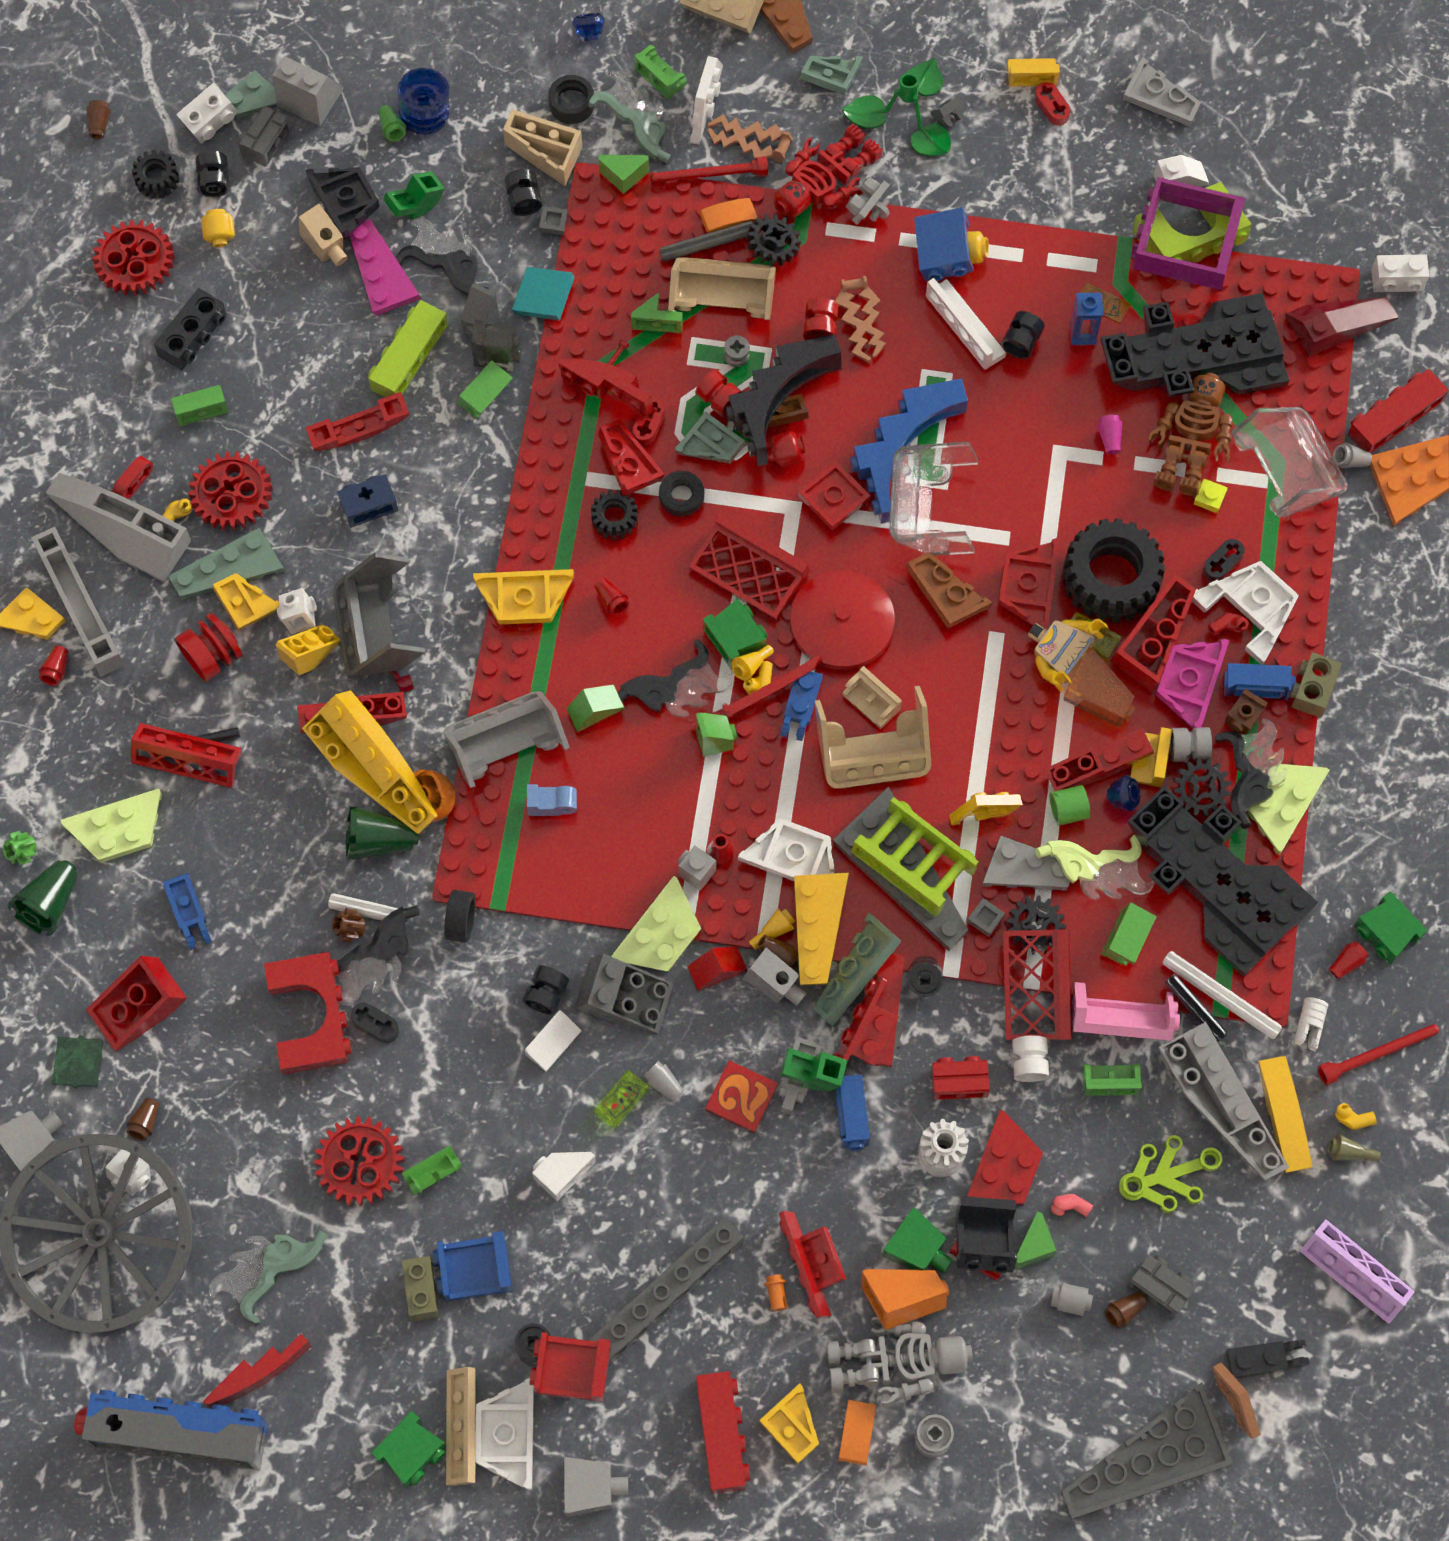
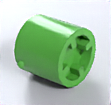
M1082 785L1050 792V806L1057 826L1090 819V805Z

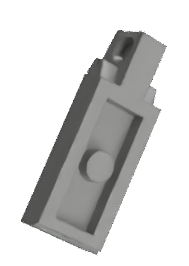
M797 1037L793 1049L816 1056L821 1053L823 1045ZM783 1077L779 1096L785 1097L781 1112L791 1115L795 1102L803 1103L808 1088L801 1087V1083Z

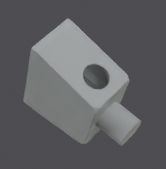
M768 948L764 949L742 978L777 1003L783 997H786L797 1006L806 995L805 991L794 984L799 975Z
M28 1111L0 1126V1144L18 1169L22 1171L40 1152L56 1143L50 1134L64 1124L55 1112H52L40 1121L33 1111Z
M564 1457L565 1516L571 1517L612 1508L611 1495H628V1477H611V1464Z

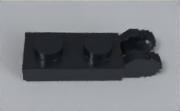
M1305 1340L1289 1341L1286 1343L1280 1341L1227 1349L1230 1373L1235 1378H1243L1307 1366L1310 1364L1309 1357L1287 1360L1285 1351L1303 1349L1306 1347Z

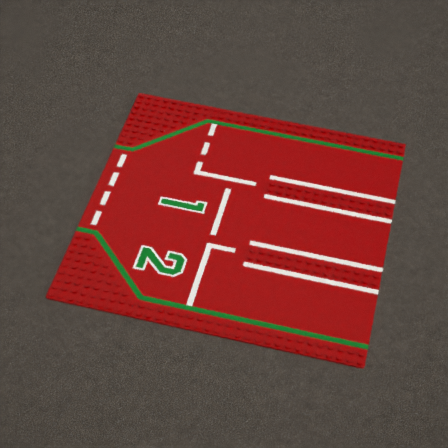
M577 163L568 199V217L564 236H561L555 266L557 271L572 272L575 278L560 320L545 319L495 572L573 569L574 578L552 622L499 624L490 608H488L467 715L468 718L528 693L540 691L556 709L570 748L565 750L560 743L551 750H543V748L533 745L487 764L488 769L484 772L485 775L474 780L475 787L470 788L459 766H457L454 781L455 804L447 817L432 894L433 900L438 903L448 904L452 890L474 892L476 897L475 908L631 931L672 877L675 876L701 927V931L694 938V941L754 949L749 941L762 931V928L778 908L781 912L786 909L795 922L792 924L794 930L775 939L793 945L795 950L798 951L795 881L738 860V856L743 850L745 851L762 833L767 832L781 818L830 836L834 874L849 873L832 961L841 962L843 956H849L855 945L852 942L857 932L862 933L867 924L864 920L867 914L871 913L901 940V943L893 953L905 955L903 972H908L910 964L916 958L929 956L940 963L943 978L1004 987L1003 931H1008L1012 928L1006 925L1007 919L1012 918L1009 916V912L1011 909L1017 910L1016 902L1020 901L1025 904L1027 896L1032 901H1035L1037 895H1039L1041 902L1045 903L1049 898L1051 899V907L1060 906L1057 914L1065 915L1064 921L1061 923L1066 925V929H1070L1071 997H1073L1074 982L1085 983L1087 998L1164 1005L1166 993L1171 992L1165 985V981L1175 974L1215 1018L1248 1023L1163 965L1164 958L1172 951L1280 1024L1282 1028L1286 1027L1289 1018L1297 925L1243 977L1204 941L1202 903L1183 886L1167 895L1148 877L1160 864L1143 850L1142 846L1141 855L1135 862L1127 864L1115 861L1101 867L1091 881L1084 882L1079 879L1074 883L1070 881L1067 890L1034 889V887L1021 886L1006 888V886L992 885V887L982 886L1001 836L1033 848L1044 846L1048 841H1070L1078 844L1093 855H1099L1102 850H1130L1132 848L1130 838L1134 833L1127 823L1128 820L1163 786H1166L1171 792L1172 789L1178 788V784L1173 782V778H1180L1181 775L1177 772L1178 769H1187L1185 762L1171 761L1170 746L1165 778L1161 787L1131 782L1132 764H1130L1131 768L1084 785L1083 787L1090 805V819L1057 826L1052 814L1049 794L1054 792V789L1045 772V768L1091 747L1094 749L1099 748L1140 728H1143L1145 733L1159 735L1161 727L1168 729L1187 728L1189 732L1193 730L1156 696L1159 684L1150 692L1110 662L1116 651L1147 611L1141 615H1138L1136 612L1135 618L1126 621L1123 617L1118 623H1112L1111 619L1105 618L1104 623L1108 628L1100 629L1101 632L1106 633L1108 636L1104 641V646L1100 645L1103 641L1102 639L1094 642V649H1090L1071 676L1070 680L1072 682H1067L1066 684L1063 682L1061 686L1064 690L1060 692L1054 684L1042 678L1035 663L1036 656L1034 650L1038 642L1028 636L1033 626L999 605L1005 554L1007 552L1017 549L1023 550L1027 546L1037 544V546L1050 543L1052 539L1060 538L1048 629L1055 620L1060 622L1063 620H1085L1092 622L1097 619L1096 615L1091 614L1088 617L1083 614L1084 609L1082 607L1076 608L1072 604L1073 596H1067L1062 574L1070 542L1074 541L1075 535L1080 530L1085 531V527L1091 523H1095L1097 526L1099 520L1108 519L1109 522H1114L1115 518L1123 519L1122 523L1129 524L1130 521L1134 522L1139 530L1145 528L1150 532V539L1155 538L1159 543L1158 550L1163 551V564L1165 565V573L1157 597L1175 574L1195 589L1199 590L1208 586L1211 582L1203 574L1205 562L1225 541L1236 539L1244 545V555L1240 563L1225 578L1231 576L1236 571L1262 561L1299 595L1263 665L1291 666V675L1296 677L1297 683H1300L1302 675H1299L1298 672L1303 659L1308 661L1312 652L1321 656L1324 655L1341 468L1335 464L1333 453L1338 445L1344 444L1354 338L1309 357L1287 320L1286 314L1308 304L1358 300L1360 271L1356 268L1232 251L1222 290L1133 269L1135 259L1130 258L1133 244H1139V240L1136 238L967 215L969 219L967 232L980 231L984 237L988 238V257H985L982 263L972 264L973 272L959 277L950 276L937 281L938 284L947 279L1000 346L1007 330L1010 329L1009 325L1014 315L1018 311L1030 312L1038 316L1045 324V328L1039 340L1036 341L1037 345L1030 358L1019 359L1006 352L1005 358L984 370L926 297L928 281L924 280L919 269L914 217L940 211L888 204L886 207L889 210V215L886 219L878 217L876 221H872L869 218L872 214L870 210L866 217L856 224L852 221L855 215L846 207V204L850 201L849 199L846 202H838L837 206L831 209H826L822 203L814 205L811 202L810 206L801 214L790 218L779 214L775 208L774 195L778 189L699 178L653 183L650 180V175L655 172H649L623 194L599 172V165ZM750 198L758 218L763 220L764 215L767 214L770 219H773L774 214H777L778 220L786 217L788 225L791 223L795 224L793 231L800 232L798 239L801 240L797 256H794L790 263L785 260L783 266H780L778 262H775L773 265L776 267L772 310L769 320L752 317L751 313L747 312L744 308L697 304L691 307L690 311H680L675 306L674 310L682 312L683 315L682 333L632 329L631 313L654 295L659 293V310L664 311L668 309L671 270L676 258L662 261L659 250L667 245L708 234L700 216L702 209L727 201ZM746 238L678 257L762 264L760 256L753 257L755 250H748L749 242L746 241ZM1214 253L1204 257L1199 262L1192 263L1217 268L1220 253ZM766 260L762 265L770 264L769 261ZM866 276L868 287L881 300L873 308L880 313L873 322L872 327L885 333L880 340L885 342L886 345L877 357L873 358L876 347L868 346L873 336L865 333L862 337L867 339L868 342L861 351L871 357L870 362L852 355L851 352L857 344L848 340L856 331V328L841 321L847 309L838 306V316L835 323L837 324L836 339L841 350L842 370L815 378L788 396L802 394L809 419L771 427L766 432L767 447H770V439L774 435L788 430L794 431L796 435L800 433L806 453L803 454L802 461L783 468L776 461L771 462L767 453L768 464L758 466L755 456L750 457L747 446L749 438H744L739 430L735 431L733 421L728 422L727 416L721 417L711 408V403H705L695 394L698 384L710 371L716 369L728 379V383H733L742 392L750 391L749 382L753 381L752 371L773 367V358L776 357V346L805 340L803 338L804 322L806 321L805 311L806 303L813 298H827L836 301L841 291V280L845 279L847 281ZM863 288L846 291L855 295L851 302L861 306L854 317L864 321L869 316L862 313L861 310L869 300L859 297ZM1094 289L1096 293L1102 292L1104 313L1098 331L1097 344L1071 345L1070 319L1076 293H1091ZM1263 293L1267 309L1272 312L1284 351L1283 361L1289 383L1287 386L1240 395L1231 391V387L1224 384L1225 391L1219 409L1220 417L1226 413L1232 416V428L1230 429L1232 441L1229 443V461L1226 462L1225 456L1227 454L1224 453V449L1218 454V461L1215 460L1214 451L1218 445L1216 437L1200 441L1211 444L1210 456L1208 455L1206 467L1201 471V484L1203 479L1228 488L1218 513L1194 505L1196 496H1188L1179 491L1181 478L1186 477L1187 470H1190L1188 460L1183 459L1181 464L1177 463L1176 482L1173 490H1162L1154 485L1157 471L1161 472L1162 465L1166 461L1165 452L1167 446H1169L1170 435L1182 438L1187 437L1182 436L1176 430L1175 418L1172 421V429L1167 431L1165 444L1162 448L1159 449L1158 442L1161 440L1160 435L1152 440L1151 445H1149V435L1158 427L1157 423L1160 418L1164 417L1168 404L1176 402L1181 406L1184 400L1190 401L1188 398L1189 393L1168 397L1160 387L1132 391L1114 385L1100 339L1101 337L1126 333L1127 337L1145 334L1143 306L1168 302L1175 323L1173 328L1200 323L1214 302ZM1083 320L1080 334H1091L1090 320ZM732 336H742L747 339L750 345L749 361L742 367H732L725 361V342ZM623 339L629 343V347L626 350L623 349L613 363V366L637 376L639 388L651 395V398L662 401L665 407V416L655 440L650 445L642 447L664 472L663 479L672 472L689 471L702 481L705 495L700 509L691 515L683 517L672 515L662 507L659 499V486L662 481L629 494V499L633 497L635 505L637 504V526L635 529L632 528L630 535L626 532L625 538L621 539L620 535H617V540H612L611 535L608 536V539L603 538V533L599 535L596 532V528H593L591 520V506L594 504V499L596 497L600 499V493L602 492L608 495V490L612 489L613 494H616L617 489L621 490L597 432L600 426L620 419L633 435V426L639 413L631 410L623 401L612 399L608 393L601 400L594 395H587L576 384L573 383L571 385L561 377L558 362L561 359H586L607 364L619 348L618 343ZM962 379L968 399L966 413L946 418L930 426L905 449L894 468L890 481L891 522L881 524L879 516H874L872 509L874 496L873 492L868 493L866 479L859 480L857 472H852L850 457H853L854 447L876 442L874 429L878 426V418L900 414L898 400H901L902 390ZM654 408L649 414V418L652 419L653 414L658 412L657 408ZM705 412L746 442V445L731 463L680 455L676 453L675 448ZM1118 415L1120 421H1122L1121 452L1117 454H1106L1097 427L1099 418L1102 416ZM647 425L644 431L640 432V436L644 437L645 434H649ZM1186 450V451H1185V454H1189V455H1190V452H1191V451H1187V450ZM837 461L871 497L870 501L834 530H831L798 497V491ZM682 485L677 486L672 491L673 498L680 502L687 501L692 495L691 490ZM613 507L609 508L604 516L610 522H618L623 519L624 512L620 508ZM720 513L787 551L809 566V574L805 580L802 579L777 620L739 599L742 605L747 604L753 613L752 619L756 625L760 624L763 626L768 636L766 638V645H770L773 648V654L763 660L773 664L770 683L810 660L796 645L790 627L793 601L797 593L808 581L826 572L847 570L868 576L885 590L894 609L893 635L885 651L877 659L864 667L902 700L900 711L880 729L842 695L843 691L847 688L845 686L847 682L862 667L852 670H834L817 665L811 671L823 674L817 700L821 701L826 721L839 723L844 729L845 738L897 731L896 721L899 715L906 711L916 710L914 686H920L927 704L931 769L926 775L846 788L831 787L826 780L818 738L816 708L814 707L810 724L806 727L803 741L796 740V733L800 723L791 721L787 737L780 736L784 722V713L793 683L732 715L733 719L728 720L729 725L734 724L737 733V739L734 740V749L703 757L696 732L693 733L689 723L696 720L697 713L711 714L722 709L723 704L727 703L729 705L749 695L743 688L744 680L737 678L733 674L732 669L729 668L703 630V618L710 614L715 618L733 603L737 597L690 570L688 567L714 528L715 521ZM718 533L713 540L714 550L728 547V539ZM745 548L733 550L736 563L751 559L749 551ZM1228 550L1226 558L1228 559L1232 554L1236 555L1237 550ZM730 551L715 555L718 567L733 564ZM929 552L953 571V575L964 584L967 582L974 587L973 591L983 599L986 597L993 603L990 608L947 628L906 569L907 563ZM1103 555L1097 557L1089 564L1092 574L1100 582L1109 586H1125L1137 579L1135 568L1130 562L1120 556ZM713 556L701 558L697 566L703 570L715 568ZM767 561L755 563L758 576L773 572L771 564ZM1219 563L1215 568L1211 567L1210 571L1212 573L1215 571L1219 572L1222 564ZM752 564L737 567L740 580L755 576ZM734 568L719 572L723 582L737 581ZM885 573H891L898 576L901 580L903 579L905 581L906 585H901L898 581L891 577H888ZM789 574L777 576L779 589L791 586L795 578ZM774 577L759 580L762 593L777 589ZM601 578H607L608 581L628 596L629 607L622 614L613 616L611 613H607L594 588L595 583ZM756 581L741 585L742 592L745 595L759 594ZM733 586V588L739 590L738 586ZM886 586L890 587L893 590L894 597ZM778 594L763 597L765 607L772 611L780 603ZM908 596L907 603L902 609L900 606L904 598ZM1223 596L1205 613L1191 601L1174 645H1192L1197 642L1209 644L1218 643L1223 639L1229 640L1202 727H1209L1211 731V766L1220 763L1219 772H1228L1227 776L1224 777V781H1230L1231 785L1226 786L1225 790L1232 794V790L1242 773L1236 770L1232 744L1228 741L1216 743L1215 736L1223 732L1232 731L1228 724L1225 723V719L1240 697L1234 696V694L1224 697V672L1227 671L1228 663L1261 665L1245 651V648L1262 631ZM760 598L755 599V601L761 604ZM1226 613L1241 615L1249 623L1245 631L1223 630L1216 636L1210 633L1208 625ZM696 639L700 640L707 648L709 653L707 664L697 671H690L677 687V694L674 697L675 702L671 705L661 706L662 710L660 712L648 708L636 697H627L622 702L625 709L579 732L576 731L566 708L583 689L614 685L618 692L621 685L638 676L653 675L667 677L671 675L673 668L694 659L698 655V650L694 647ZM759 668L756 670V672L753 674L751 678H755L758 676ZM1313 670V673H1314L1315 675H1317V676H1321V675H1322V672H1321V671H1319V670ZM1310 692L1304 693L1309 699H1316L1314 694ZM1290 695L1287 700H1284L1283 696L1281 699L1261 698L1267 702L1264 713L1247 736L1242 733L1240 734L1245 743L1244 754L1254 768L1261 770L1264 774L1271 763L1313 767L1317 716L1292 708L1295 698L1290 697ZM1189 758L1188 761L1195 765V761L1192 758ZM1198 769L1193 771L1192 773L1196 774L1197 776H1202L1203 773L1207 770ZM1216 779V780L1214 781V783H1215V790L1218 791V782H1217V779ZM1205 782L1197 783L1200 787L1198 792L1206 791L1204 788ZM1185 783L1186 795L1189 793L1187 783ZM527 784H537L538 787L570 786L576 788L577 811L572 814H562L559 816H528ZM888 787L898 801L906 802L914 813L960 848L970 851L976 860L979 861L976 871L972 876L963 870L946 890L968 928V933L950 951L942 946L833 844V839ZM985 792L986 795L1008 792L1009 795H1020L1022 801L1020 807L1005 816L976 821L975 816L971 815L967 816L957 825H951L949 816L970 800L973 794ZM1172 792L1175 796H1180L1179 793ZM1231 795L1223 796L1222 799L1226 802L1225 807L1232 813ZM1202 798L1196 804L1205 805L1210 803L1211 801L1206 798ZM1309 806L1280 855L1275 853L1273 850L1274 846L1266 835L1263 836L1258 829L1257 823L1248 814L1247 816L1252 825L1247 829H1242L1239 826L1224 846L1245 865L1279 866L1301 886ZM1190 808L1189 810H1187V812H1189L1191 815H1192V808ZM1209 809L1208 816H1203L1201 810H1199L1197 815L1192 816L1203 825L1204 821L1213 812ZM720 833L725 834L734 848L733 857L727 863H716V872L701 891L679 877L678 860L686 850L690 852L695 845L707 853V848L714 836ZM923 838L919 839L927 855L933 849V846ZM942 854L932 866L941 880L955 863ZM1219 879L1217 884L1219 886L1226 885L1227 881ZM983 898L1005 913L1004 918L990 937L967 922V919ZM1239 898L1237 902L1241 905L1242 903H1246L1247 900L1245 898ZM1131 902L1157 917L1134 964L1127 963L1125 966L1101 955L1122 908ZM1026 912L1020 916L1018 924L1022 920H1026ZM1259 916L1257 919L1260 923L1267 920L1264 916ZM1009 936L1010 949L1019 955L1022 944L1019 943L1014 946L1012 943L1015 936ZM1029 948L1020 958L1032 969L1043 957L1037 952L1035 955H1032L1031 948ZM1053 952L1048 956V958H1049L1052 962H1053ZM1010 953L1011 963L1015 959V957ZM1018 960L1010 968V975L1018 983L1029 972ZM1046 960L1034 970L1045 982L1053 975V967ZM1031 974L1021 986L1026 990L1038 991L1043 984ZM1054 979L1048 984L1053 990ZM1010 980L1011 988H1014L1016 985ZM1046 987L1041 991L1052 994ZM1173 994L1174 1002H1178V1013L1191 1014Z

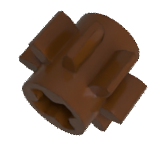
M345 908V911H339L333 917L332 931L335 933V936H340L339 941L351 943L352 939L358 940V937L363 935L365 920L362 918V915L357 914L358 911L356 909Z

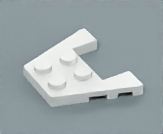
M1259 561L1232 573L1227 578L1213 581L1208 586L1199 590L1196 589L1192 602L1205 613L1223 596L1262 631L1246 646L1245 651L1259 664L1263 665L1299 595L1262 561Z

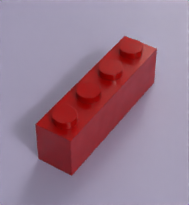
M1427 369L1422 374L1417 372L1408 380V384L1404 387L1398 386L1391 391L1387 399L1376 401L1365 415L1362 413L1358 414L1350 422L1351 428L1348 436L1360 449L1372 454L1443 403L1449 389L1430 369Z
M730 1371L697 1375L696 1383L711 1494L745 1490V1482L750 1481L749 1465L743 1464L741 1453L746 1452L745 1436H739L737 1424H743L741 1408L735 1407L733 1397L739 1395L737 1379H731Z

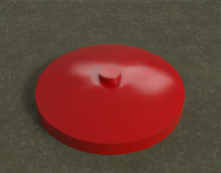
M847 570L826 572L808 581L797 593L790 614L792 636L801 652L809 659L820 655L821 660L818 665L834 670L860 668L877 659L889 645L895 622L893 605L885 590L868 576Z

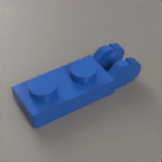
M809 672L793 682L780 736L787 737L791 721L800 723L796 733V740L803 741L806 727L811 721L823 674Z
M185 873L164 881L163 885L179 929L181 933H184L189 949L193 950L196 948L195 940L191 936L189 929L197 926L200 927L203 941L206 944L211 943L212 941L205 925L207 922L189 874Z

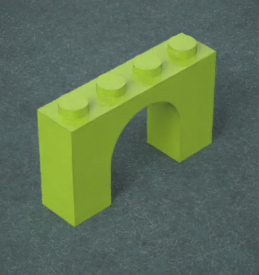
M1222 182L1206 187V189L1230 194ZM1157 208L1146 252L1188 262H1199L1204 257L1214 253H1221L1230 217L1199 210L1209 223L1211 230L1200 236H1187L1175 231ZM1243 211L1234 245H1241L1248 240L1252 226ZM1142 213L1135 216L1132 230L1135 236L1139 224L1144 225L1145 220H1141Z

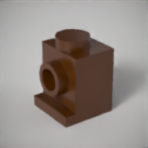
M1245 689L1228 713L1225 723L1228 724V727L1233 732L1242 733L1247 736L1264 713L1267 702Z

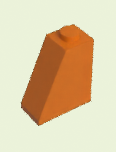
M866 1269L862 1271L861 1289L885 1330L946 1309L949 1288L945 1280H941L935 1270Z

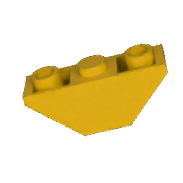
M322 624L277 641L276 648L280 660L298 675H302L314 670L340 644V638L334 634L332 629Z

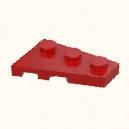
M620 419L600 426L597 433L623 496L662 481L665 475L664 472Z

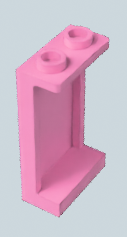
M1074 982L1072 997L1073 1032L1172 1041L1173 1032L1179 1030L1180 1015L1177 1014L1178 1002H1174L1172 992L1166 993L1164 1005L1094 999L1086 997L1085 983Z

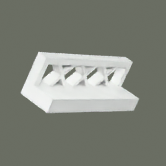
M934 278L929 280L926 290L927 299L984 370L1005 358L1006 352L950 282L946 279L938 284Z

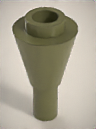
M1341 1134L1331 1138L1328 1145V1154H1331L1333 1161L1365 1159L1379 1162L1381 1157L1380 1151L1364 1148V1146Z

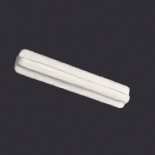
M335 893L331 894L328 901L330 909L345 911V908L356 909L358 911L357 914L380 921L398 909Z

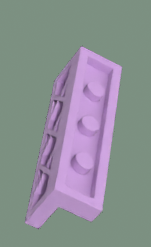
M1326 1219L1300 1250L1302 1254L1388 1324L1396 1317L1415 1292ZM1323 1231L1328 1233L1334 1240L1329 1238ZM1393 1288L1397 1289L1400 1293H1402L1404 1297L1398 1294Z

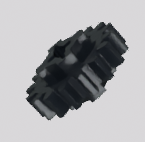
M765 214L763 220L756 218L755 223L751 224L746 241L749 242L747 248L748 250H755L753 257L760 256L762 264L767 260L772 267L775 262L783 266L785 260L790 263L793 257L797 256L801 240L798 239L800 232L793 231L795 224L791 223L788 225L786 217L778 220L777 214H774L773 219H770Z
M1196 758L1195 765L1187 761L1185 762L1186 770L1181 768L1177 770L1181 776L1180 778H1173V782L1178 784V788L1172 789V792L1179 793L1180 796L1178 798L1185 803L1183 808L1186 811L1192 808V815H1197L1199 810H1201L1203 816H1208L1209 809L1212 812L1218 809L1217 804L1226 805L1225 800L1222 798L1223 796L1231 795L1229 791L1225 790V787L1231 785V782L1224 781V777L1227 776L1228 772H1219L1220 763L1211 766V759H1206L1204 764H1202L1201 759ZM1198 769L1207 770L1203 773L1202 776H1197L1196 774L1192 773L1193 771ZM1216 779H1217V782H1218V791L1215 790V783H1214V781H1215ZM1198 782H1205V792H1198L1200 788L1197 785ZM1185 783L1188 784L1189 793L1187 795L1185 792ZM1202 798H1206L1211 801L1210 803L1205 805L1196 804Z
M1037 895L1035 901H1032L1027 896L1025 904L1018 901L1016 902L1017 910H1010L1009 916L1012 918L1007 919L1006 925L1012 927L1008 931L1051 930V927H1054V930L1066 929V925L1061 923L1064 921L1065 915L1057 914L1060 906L1051 907V899L1048 898L1044 903L1041 902L1039 895ZM1026 912V920H1022L1018 924L1020 916ZM1046 935L1040 936L1034 942V945L1044 954L1047 952V946L1053 947L1052 935L1048 938ZM1015 936L1012 943L1014 946L1021 943V951L1028 945L1021 936ZM1036 936L1027 937L1033 940ZM1030 947L1032 955H1035L1036 951Z

